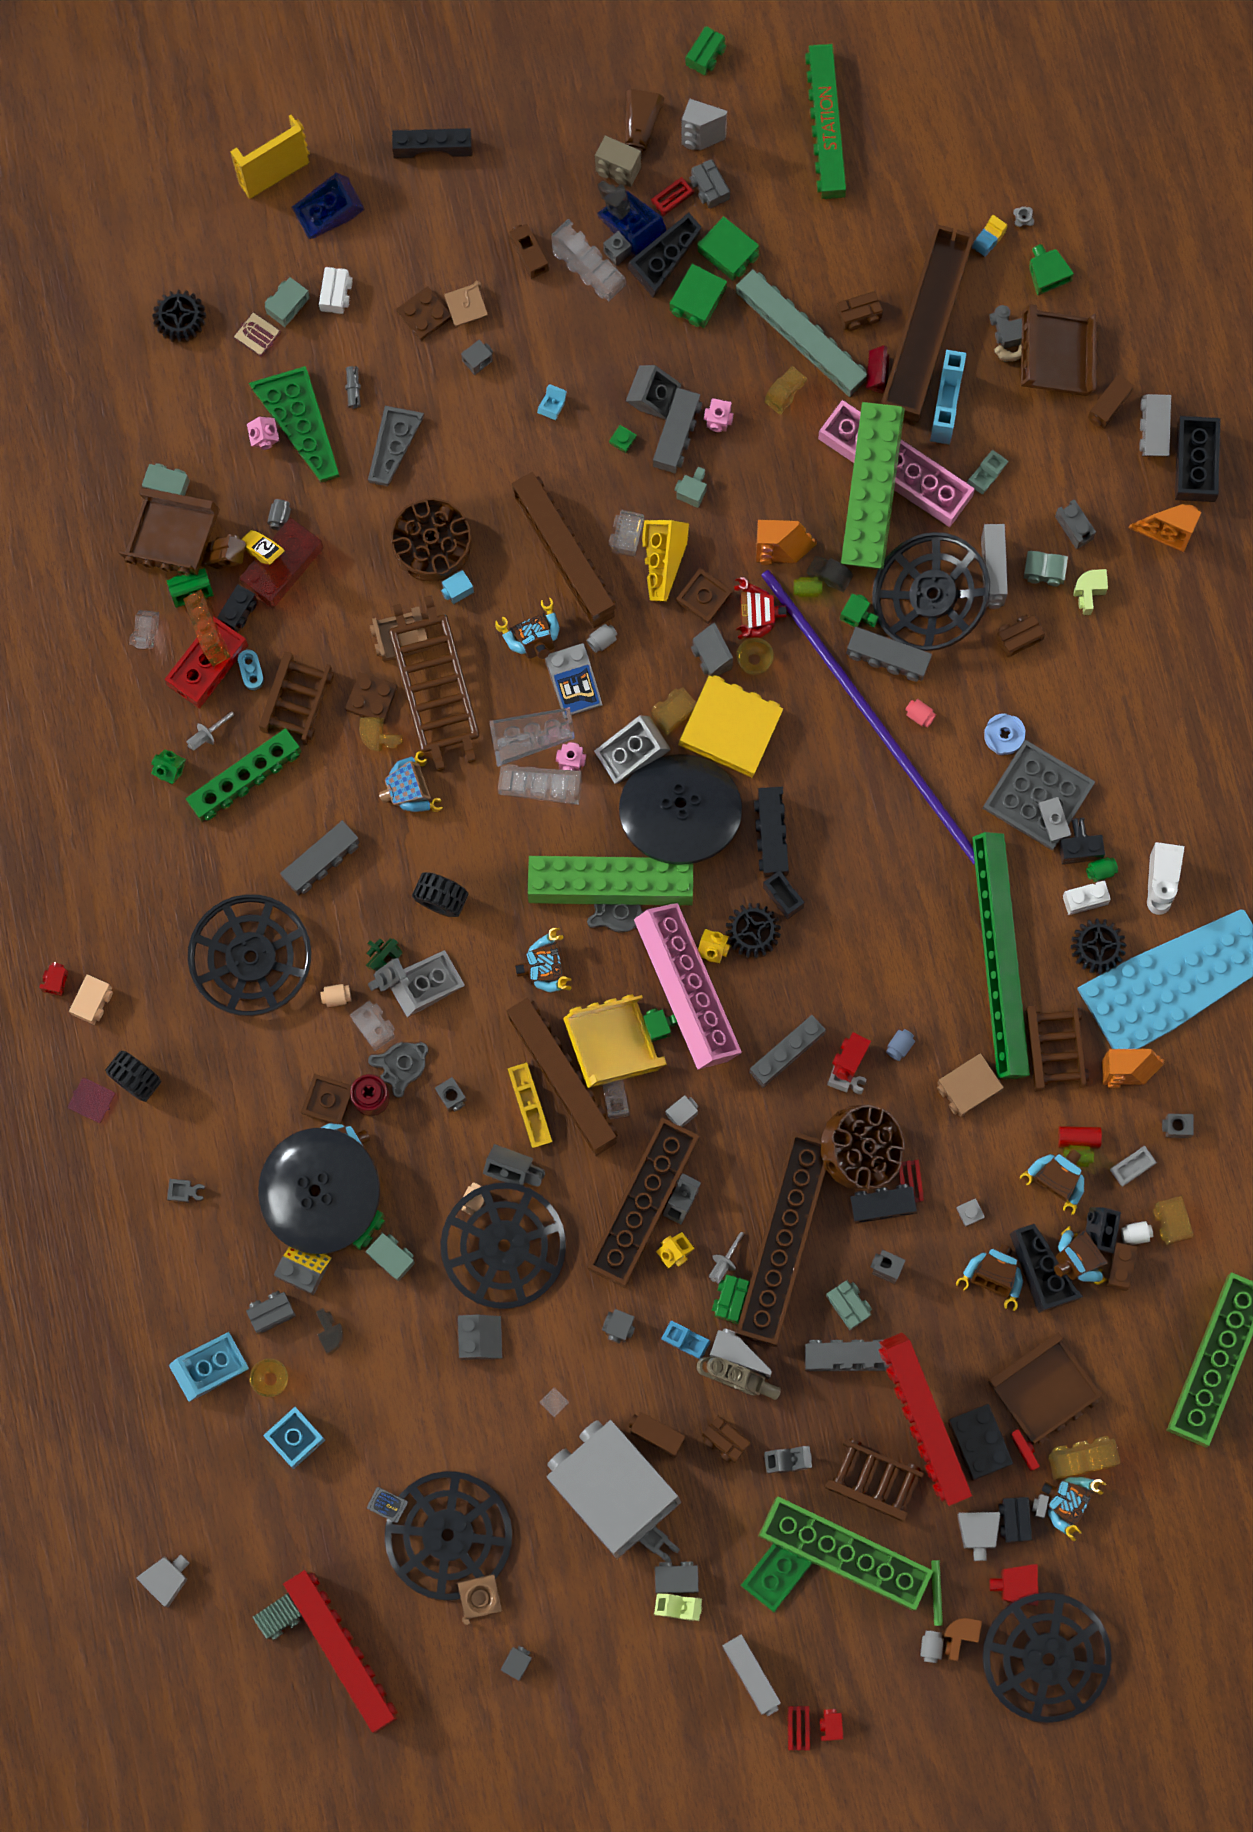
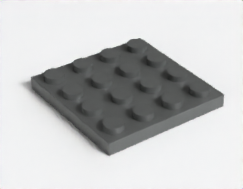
M1025 740L982 809L1053 851L1058 841H1050L1038 805L1039 802L1059 797L1067 824L1069 825L1095 784V781Z

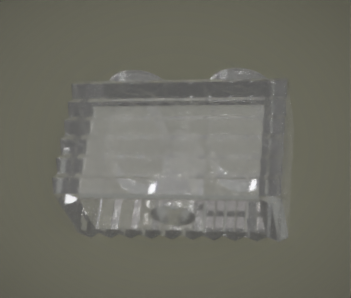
M621 510L620 515L615 516L613 527H616L615 534L610 535L609 545L613 553L631 557L636 556L644 524L643 514Z

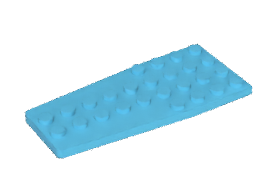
M1238 910L1121 963L1117 968H1112L1110 972H1105L1078 987V992L1112 1049H1140L1173 1031L1252 978L1253 924L1244 910Z

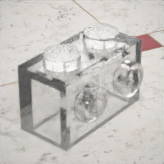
M368 1001L351 1013L350 1018L373 1050L376 1051L395 1037L393 1033L395 1028L389 1020L384 1021L381 1017L383 1012L377 1003L373 1005Z

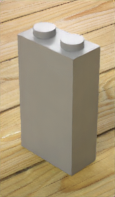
M984 524L981 536L982 558L990 577V596L987 606L991 609H998L1004 606L1007 597L1005 524ZM983 576V588H984V587H985V580H984V576Z
M739 1635L724 1644L722 1647L760 1714L766 1713L769 1716L779 1710L777 1705L781 1702L743 1636Z

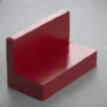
M883 345L869 350L866 388L881 394L885 392L888 379L889 354H887V346Z

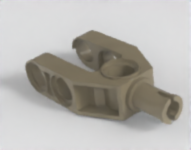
M703 1357L697 1362L699 1374L753 1396L763 1394L774 1400H777L780 1395L781 1388L765 1382L766 1377L723 1358ZM707 1360L708 1373L704 1372L702 1368L703 1363Z

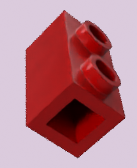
M854 1032L849 1039L845 1037L840 1047L843 1050L841 1055L837 1053L832 1062V1065L835 1066L832 1073L839 1079L851 1083L871 1041Z

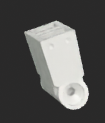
M1156 842L1150 854L1147 906L1156 915L1166 913L1177 894L1184 846Z

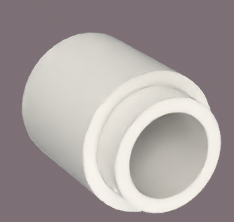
M1146 1221L1127 1224L1126 1227L1121 1228L1123 1243L1135 1245L1150 1242V1237H1153L1152 1226L1147 1225Z

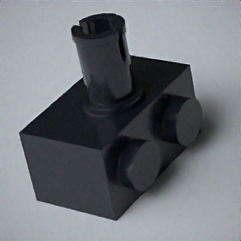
M1078 818L1072 819L1074 837L1061 839L1059 848L1062 865L1096 861L1105 856L1103 836L1086 835L1085 818H1079V821Z

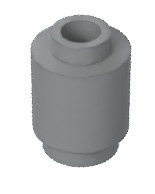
M604 624L589 635L590 638L587 639V643L595 653L599 650L603 651L617 640V632L612 625L607 626Z
M925 1631V1636L922 1637L920 1657H924L925 1662L937 1663V1659H942L944 1643L942 1633Z

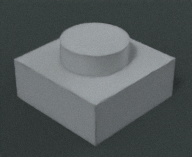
M976 1198L956 1208L965 1227L985 1218Z
M1039 1495L1038 1499L1034 1498L1032 1511H1035L1034 1517L1042 1519L1045 1517L1049 1496Z

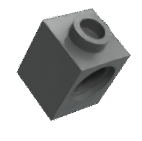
M619 231L603 243L604 253L616 266L631 255V244Z
M479 339L461 353L462 361L475 375L493 361V350L487 343L483 344Z
M453 1077L435 1087L437 1094L449 1112L452 1110L456 1112L465 1106L466 1097ZM449 1092H456L458 1096L454 1101L446 1099V1095Z
M1168 1114L1162 1120V1132H1166V1138H1191L1194 1135L1193 1114ZM1174 1121L1182 1124L1183 1128L1181 1131L1173 1128L1172 1123Z
M521 1646L518 1649L513 1647L501 1671L520 1681L532 1660L528 1656L530 1651Z

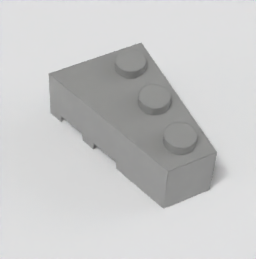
M1144 395L1141 399L1142 419L1140 421V431H1143V439H1140L1139 450L1143 451V456H1169L1171 395Z

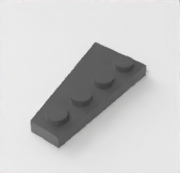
M385 406L369 473V483L389 486L424 418V413Z

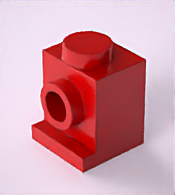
M52 963V965H49L48 970L44 972L43 982L45 984H40L39 988L42 992L63 996L69 972L64 968V965Z
M825 1709L824 1718L820 1719V1731L825 1732V1736H821V1741L843 1739L842 1713H837L836 1709Z

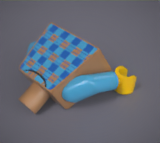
M422 751L417 752L415 758L408 757L396 762L389 776L385 778L387 789L379 793L383 803L392 800L394 805L401 807L403 810L413 812L429 811L430 808L434 812L442 810L443 807L437 808L434 806L435 802H441L440 798H435L432 802L428 801L431 797L420 766L426 765L427 759H418L424 756Z

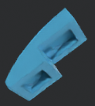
M670 1321L661 1338L663 1341L699 1360L703 1357L711 1342L673 1321Z

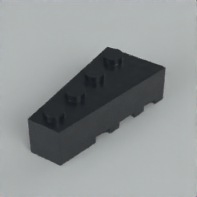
M687 213L629 261V271L653 298L701 232V225L690 213Z
M783 786L758 788L757 800H754V811L759 813V819L755 820L756 832H760L761 838L757 839L758 852L762 851V859H759V872L763 871L764 877H771L779 870L784 876H788L789 873L787 843L785 840L784 803H782Z
M1035 1224L1016 1229L1010 1233L1038 1313L1077 1301L1083 1297L1067 1274L1059 1277L1055 1273L1054 1267L1059 1262L1049 1249L1050 1246Z

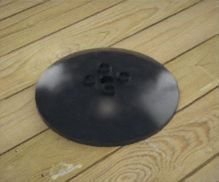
M675 754L660 757L636 770L625 784L621 793L619 816L627 838L643 854L664 863L678 865L693 864L715 856L732 841L741 822L742 802L736 784L721 767L698 756ZM683 801L686 803V806L678 808L675 803Z
M328 1128L305 1129L285 1138L268 1156L259 1178V1204L268 1227L286 1245L298 1251L311 1254L336 1252L357 1241L371 1225L380 1199L378 1172L367 1150L351 1136ZM314 1185H318L321 1189V1193L317 1197L313 1196L311 1192Z

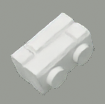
M325 268L319 301L320 311L343 314L345 307L348 308L349 296H347V290L352 288V277L349 276L348 270Z
M1105 880L1097 882L1095 885L1090 884L1065 891L1063 895L1068 915L1108 905L1111 900Z

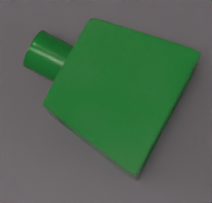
M1043 244L1037 245L1032 249L1035 257L1030 260L1029 269L1037 295L1072 282L1074 273L1056 249L1046 252Z

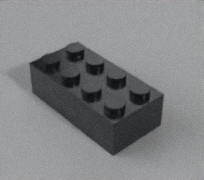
M1180 416L1177 423L1175 500L1216 501L1219 494L1220 418Z

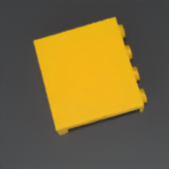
M289 115L291 124L289 130L243 157L238 148L230 151L238 182L249 199L309 163V151L306 148L308 145L305 141L306 136L302 131L304 130L303 125L298 119L295 120L292 115Z
M709 675L678 745L752 778L783 708L777 702L771 700L767 702L761 699V696L757 693L743 691V688L739 685L727 684L719 676L714 675L712 677Z
M633 994L627 995L619 1001L614 998L607 1000L602 1005H599L597 1002L588 1005L585 1009L576 1007L569 1010L570 1013L563 1018L588 1088L658 1071L667 1064L664 1057L657 1058L637 1003L643 998L642 995L636 997Z

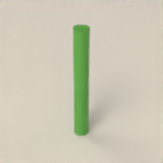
M932 1560L934 1626H942L940 1560Z

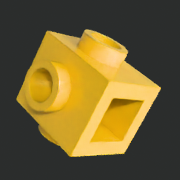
M705 929L698 947L701 958L720 964L722 957H727L730 945H727L729 937L720 932Z
M683 1232L674 1237L668 1236L661 1242L662 1247L656 1252L665 1265L670 1268L675 1264L679 1267L688 1260L686 1256L695 1248Z

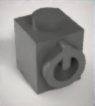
M617 1309L613 1313L609 1311L602 1331H605L606 1335L609 1336L608 1339L620 1344V1341L626 1342V1339H631L635 1327L632 1324L635 1317Z

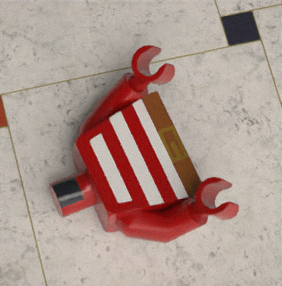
M744 577L737 578L735 581H738L740 585L734 586V590L744 591L741 592L742 625L736 629V631H741L742 634L738 636V639L742 640L745 637L760 639L774 628L775 618H786V606H774V596L758 586L748 583Z

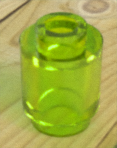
M799 577V579H794V596L818 597V593H822V581H818V577Z
M1069 1145V1147H1064L1063 1156L1065 1158L1071 1149L1076 1150L1082 1155L1076 1164L1078 1167H1089V1163H1093L1094 1151H1090L1089 1146Z

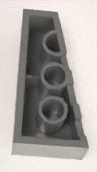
M809 1340V1343L805 1344V1371H886L889 1366L886 1365L885 1361H882L878 1349L881 1348L879 1342L882 1340H873V1342L852 1340V1342L844 1343L843 1340H830V1343H822V1340Z

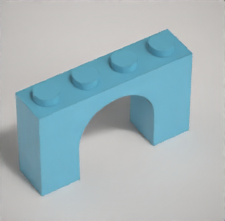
M946 350L931 442L950 445L966 353Z

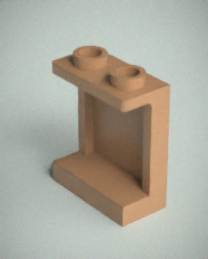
M419 606L411 608L412 612L403 614L406 624L422 620ZM396 617L382 620L373 618V625H370L372 637H377L378 644H374L377 656L381 655L383 661L395 659L396 656L389 630L398 626ZM425 628L398 635L401 646L427 640ZM428 647V648L420 649V650H417V651L405 653V654H403V655H404V656H407V655H411V654H415V653L427 651V650H430V648Z
M981 1053L939 1079V1086L937 1087L943 1098L947 1097L949 1100L951 1111L954 1115L958 1114L960 1118L991 1096L1000 1093L1004 1088Z

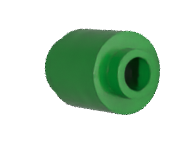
M1105 857L1088 863L1086 873L1090 880L1098 882L1113 877L1114 874L1118 873V866L1113 857Z

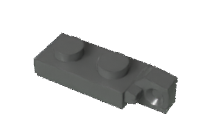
M399 959L391 960L375 972V980L368 983L371 991L380 988L381 992L388 990L407 977Z

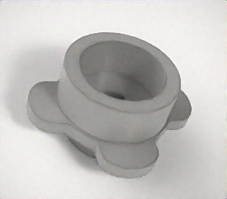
M1030 207L1016 208L1013 212L1016 216L1015 225L1017 227L1022 225L1032 226L1034 224V219L1032 218L1033 209Z

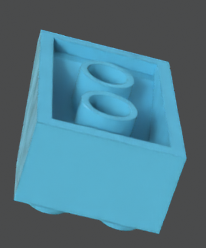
M229 1332L176 1358L169 1365L189 1402L249 1369Z

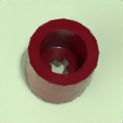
M372 1074L362 1075L351 1086V1100L360 1113L367 1116H376L385 1111L389 1104L390 1096L386 1084L380 1077ZM366 1088L369 1090L373 1088L374 1096L364 1097L366 1094L364 1090Z

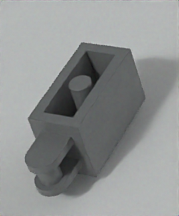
M494 1144L487 1157L483 1174L506 1183L522 1186L524 1183L539 1186L545 1176V1171L532 1165L533 1158Z

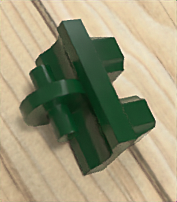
M380 938L376 943L371 940L367 943L370 949L366 954L371 957L376 952L366 964L370 970L378 971L387 963L383 959L387 955L392 959H396L403 954L396 945L398 942L394 938H389L381 948L379 947L384 941Z

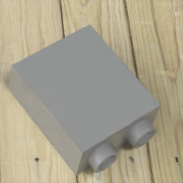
M597 1420L580 1434L579 1437L584 1444L571 1454L565 1448L549 1461L547 1466L552 1472L546 1477L614 1557L618 1559L674 1510L681 1501L677 1494L611 1420L604 1426Z

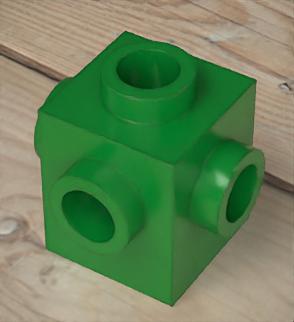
M164 749L159 755L156 754L151 763L153 765L151 774L157 776L160 780L173 784L182 775L186 759Z

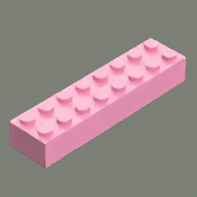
M842 400L820 429L818 439L854 463L861 412ZM901 440L894 490L948 527H951L973 497L974 488Z
M678 903L648 909L634 919L697 1069L728 1062L741 1054L742 1051Z

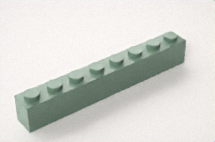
M752 269L736 285V294L846 395L851 397L866 382L867 372L865 368L860 364L854 363L849 353L846 351L842 352L838 348L837 343L832 338L828 339L818 325H813L804 312H799L795 309V305L791 300L783 298L778 288L775 286L771 287L761 273H756Z

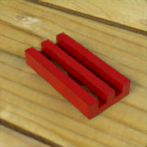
M680 177L653 197L651 203L664 216L692 196L694 190L683 177ZM683 184V187H681L679 190L671 194L664 201H662L661 203L658 202L663 197L672 192L674 189H676L678 186Z
M919 1159L906 1162L901 1161L902 1165L899 1170L900 1185L905 1184L903 1166H907L909 1187L913 1186L914 1189L911 1166L915 1165L919 1198H915V1201L924 1202Z
M788 1706V1750H810L809 1706ZM792 1711H796L797 1746H793ZM801 1711H805V1746H801Z

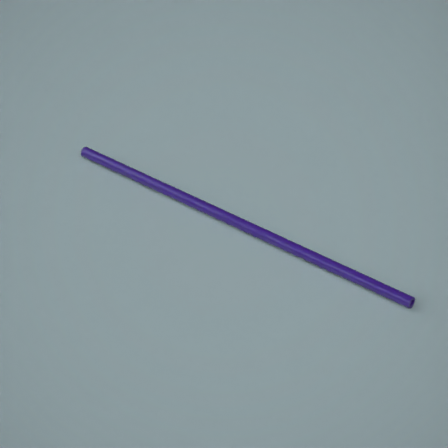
M770 570L765 571L761 575L781 604L786 606L787 612L970 861L975 865L974 850L969 840Z

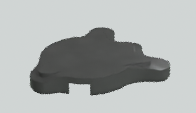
M594 904L595 913L588 918L587 925L590 928L606 927L612 931L624 933L637 927L634 919L641 915L643 911L640 905Z
M423 1042L417 1044L396 1043L383 1054L370 1055L368 1062L372 1067L384 1069L380 1078L385 1083L392 1085L395 1097L401 1098L406 1087L422 1075L425 1068L426 1055L428 1054V1046Z

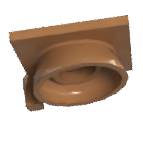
M477 280L473 285L444 294L455 327L488 316L479 291L481 289L480 281Z
M494 1574L458 1583L465 1615L462 1621L465 1625L470 1624L469 1618L502 1611Z

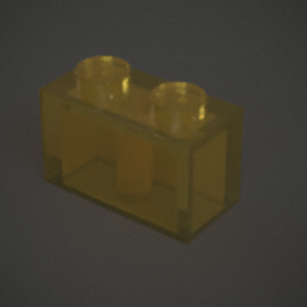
M683 687L679 690L675 689L668 695L667 700L663 703L660 701L653 706L651 717L664 733L668 735L691 716L696 702Z
M1182 1196L1155 1204L1156 1208L1153 1209L1156 1221L1160 1220L1162 1228L1159 1229L1162 1241L1166 1240V1244L1170 1245L1191 1239L1194 1236Z

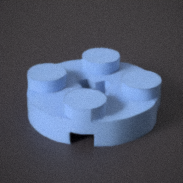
M1003 713L998 714L989 720L985 728V742L998 755L1012 754L1019 750L1024 742L1025 727L1021 720L1015 716ZM1001 730L1010 732L1007 739L1000 737Z

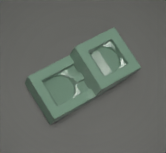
M992 450L982 461L980 467L968 479L967 484L983 495L1009 461Z

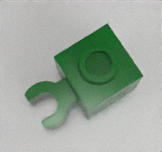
M852 593L841 612L840 620L853 627H859L861 622L864 621L874 628L878 622V616L867 612L870 602H868L866 597L860 594L856 596Z
M657 1008L649 1010L643 1016L652 1043L670 1037L671 1031L669 1027L678 1025L675 1015L666 1018L663 1009L659 1011Z

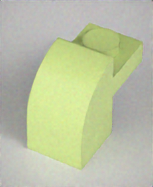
M1107 569L1090 570L1079 577L1074 589V596H1081L1079 597V609H1083V615L1092 614V595H1106L1108 590Z
M657 1593L654 1615L699 1621L702 1611V1599Z

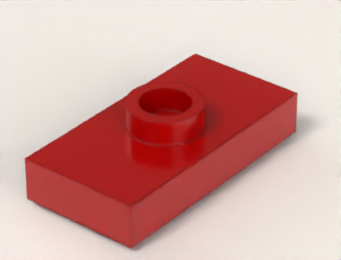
M1019 1429L1012 1432L1010 1437L1029 1470L1032 1472L1040 1466L1033 1455L1035 1450L1030 1441H1025Z

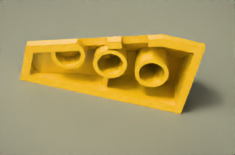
M644 520L642 543L643 547H646L647 557L644 559L645 565H648L649 568L647 582L650 601H667L687 545L689 523L673 520Z

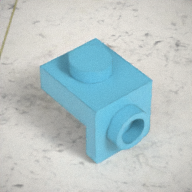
M549 384L537 413L556 420L565 404L567 391Z

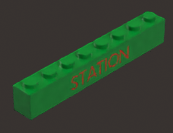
M809 45V51L805 53V63L810 67V71H807V83H811V89H808L809 101H813V107H810V118L814 119L815 125L812 126V138L816 137V144H813L814 156H818V162H815V172L820 177V180H817V192H821V199L845 198L846 184L833 45Z

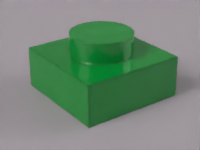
M619 425L609 440V444L627 453L637 435Z

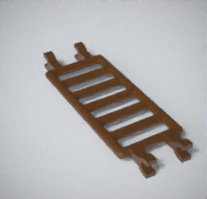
M431 595L424 597L429 618L413 623H405L401 604L393 605L398 626L391 628L389 634L420 749L422 752L432 751L436 770L440 771L445 769L440 753V748L463 742L468 763L476 761L471 740L477 739L480 734L448 616L445 614L437 616ZM442 624L444 635L401 646L399 634ZM447 643L449 655L406 666L403 654ZM452 662L455 674L414 685L411 684L409 673ZM453 682L458 683L460 691L458 694L421 704L416 703L415 692ZM460 701L463 702L465 713L422 724L419 712ZM468 720L470 732L427 743L425 731Z

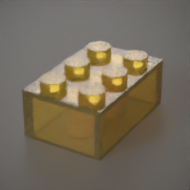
M1108 1436L1096 1438L1092 1444H1088V1441L1075 1443L1073 1448L1068 1449L1067 1445L1054 1448L1053 1452L1048 1455L1054 1481L1116 1467L1121 1464L1115 1438L1109 1439Z

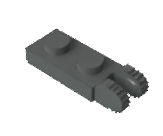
M656 1526L639 1540L650 1551L659 1555L666 1562H670L671 1559L659 1549L663 1543L668 1545L673 1552L678 1553L680 1550Z

